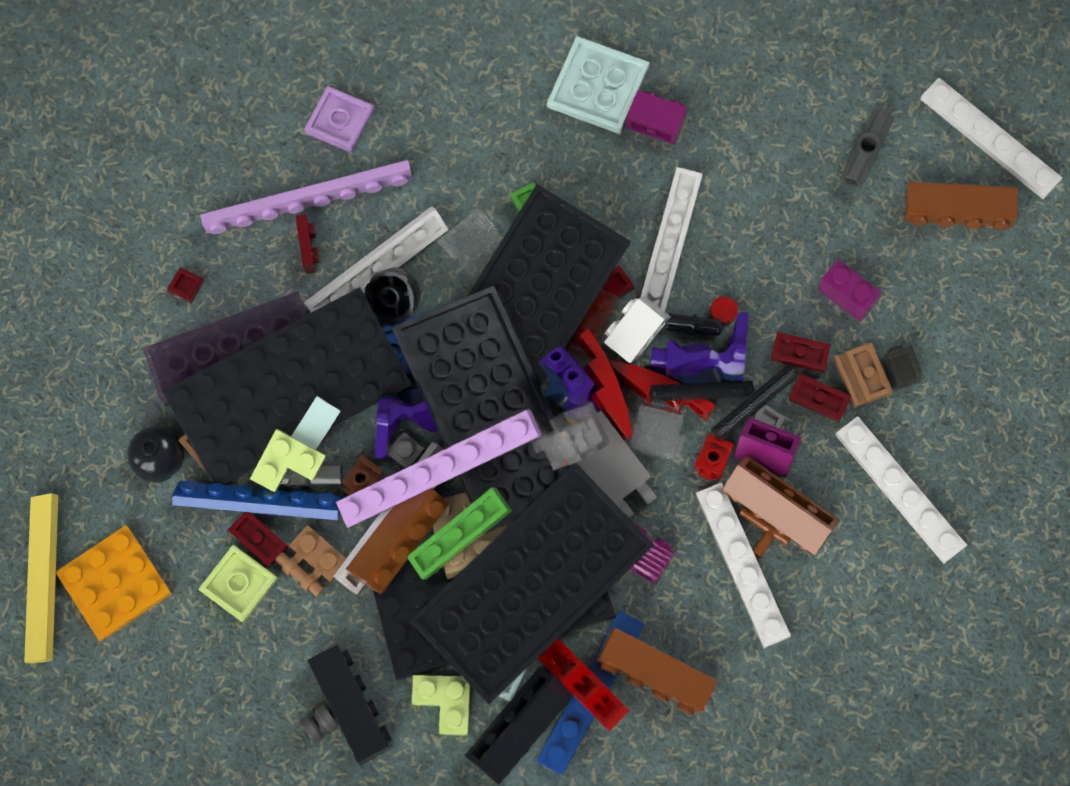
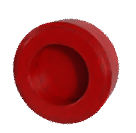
M725 296L715 299L710 309L711 318L721 320L722 325H729L734 322L738 313L736 302Z

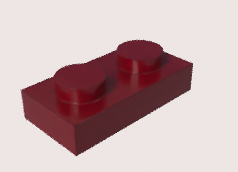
M306 214L296 215L303 268L306 274L317 273L316 264L320 263L318 248H313L312 239L316 238L314 222L309 223Z
M777 332L770 361L824 373L831 344Z
M800 373L789 401L839 423L851 395Z
M244 512L228 529L229 533L269 568L276 562V558L289 548L250 512Z

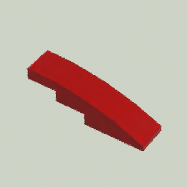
M587 329L575 339L591 360L583 369L599 389L590 397L622 439L626 440L633 434L622 391L604 351L590 329Z
M612 359L609 361L616 378L620 379L625 386L649 404H651L649 396L650 385L680 384L667 376L637 365ZM701 397L699 400L697 398V400L681 399L679 401L678 398V401L676 399L675 401H664L677 412L686 405L706 421L714 413L715 408L713 403L707 399H701Z
M559 638L538 657L609 732L630 711Z

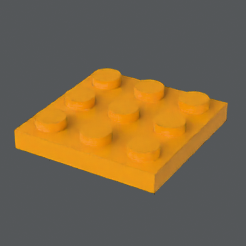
M127 525L56 571L57 576L100 642L172 595L168 586Z

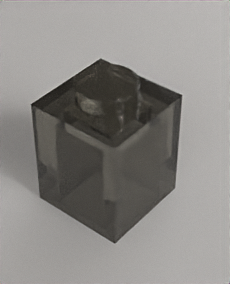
M898 345L887 350L882 363L893 391L919 384L923 373L912 345L904 348L903 345Z

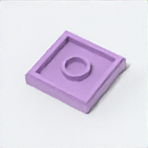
M327 86L304 131L310 136L352 153L375 110V106Z

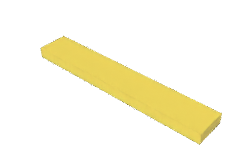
M53 493L31 497L24 659L25 663L30 664L53 661L58 495Z

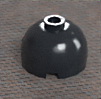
M392 267L379 271L372 276L370 282L365 287V298L373 313L375 312L377 316L381 317L379 320L395 324L406 320L416 311L420 303V287L412 274L401 268Z
M157 426L144 428L136 433L129 442L127 450L128 462L134 473L144 481L153 483L167 481L171 478L170 476L174 475L182 467L184 460L183 446L178 441L177 436L166 428Z

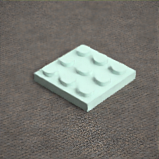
M576 36L547 101V108L621 134L637 90L641 88L650 67V62Z

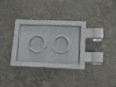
M599 411L563 438L574 463L576 462L629 518L634 516V512L623 499L636 490L647 505L656 499L657 496L645 483L651 479V475L602 411Z

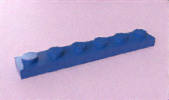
M189 480L178 482L172 495V505L338 520L340 511L336 502L342 500L343 496L331 493H306L301 490H277L273 492L270 489L251 488L246 485L228 486L221 483L206 484Z
M619 611L588 667L609 690L619 673L617 672L616 676L603 671L600 668L602 664L595 660L610 630L617 628L638 639L645 626L644 623L622 611ZM574 695L537 759L538 763L561 776L564 774L594 719L593 714Z

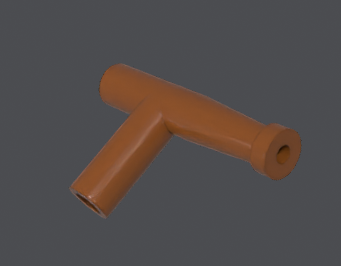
M744 506L739 516L745 517L764 532L752 550L755 556L761 558L773 539L787 546L791 538L778 533L774 526L764 519L757 518L747 507Z

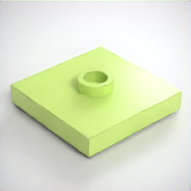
M232 545L198 590L242 623H245L276 583L278 577L235 545Z

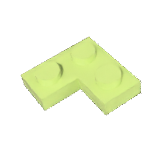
M276 429L250 479L273 492L278 490L289 468L313 481L327 455Z
M413 675L412 705L440 706L439 735L468 736L470 685L463 677Z

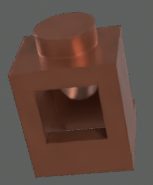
M361 454L357 463L341 481L345 487L343 492L350 496L385 479L384 471ZM360 475H364L366 477L365 481L362 483L356 482L357 478Z

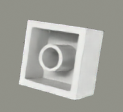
M646 297L631 299L622 310V313L625 314L622 320L614 321L605 332L608 338L604 343L629 363L636 361L670 319L668 314Z

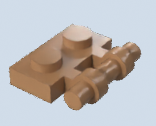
M308 525L289 545L296 554L289 558L282 552L276 558V561L283 567L282 571L288 576H294L306 592L311 591L316 597L324 591V588L318 581L324 577L332 583L335 580L333 576L346 560L342 554ZM304 560L315 569L309 575L299 567Z

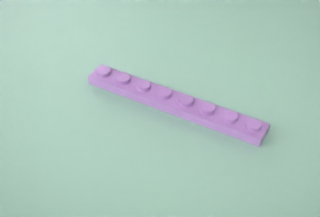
M406 160L200 215L207 234H220L230 227H247L253 221L261 219L273 220L280 214L287 212L291 214L299 213L306 207L314 205L316 207L326 206L330 201L336 199L349 200L359 193H376L382 187L390 185L402 186L413 178L409 162Z
M525 410L337 501L336 504L347 528L352 527L542 436L531 410Z

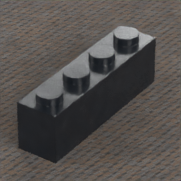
M337 644L308 659L307 662L357 763L362 765L391 750L388 742L392 741V738L385 725L379 727L375 717L380 714L373 700L366 701L362 692L367 690L360 674L354 676L350 669L354 662L348 650L341 651Z
M539 667L464 756L499 785L529 751L541 734L547 730L556 716L566 707L573 695L553 675Z

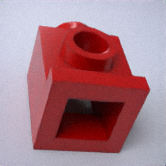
M708 434L694 470L703 479L709 481L717 479L720 481L733 451L734 444L725 440H717L715 436ZM713 454L719 459L712 462L708 459V456Z

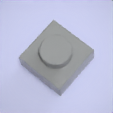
M763 405L760 410L756 411L753 418L780 429L785 416L769 406Z
M403 432L389 448V457L406 469L417 462L425 452V448Z

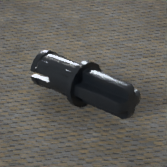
M669 313L670 319L667 321V330L689 332L692 336L695 333L719 336L722 332L721 320L697 317V314L686 316Z

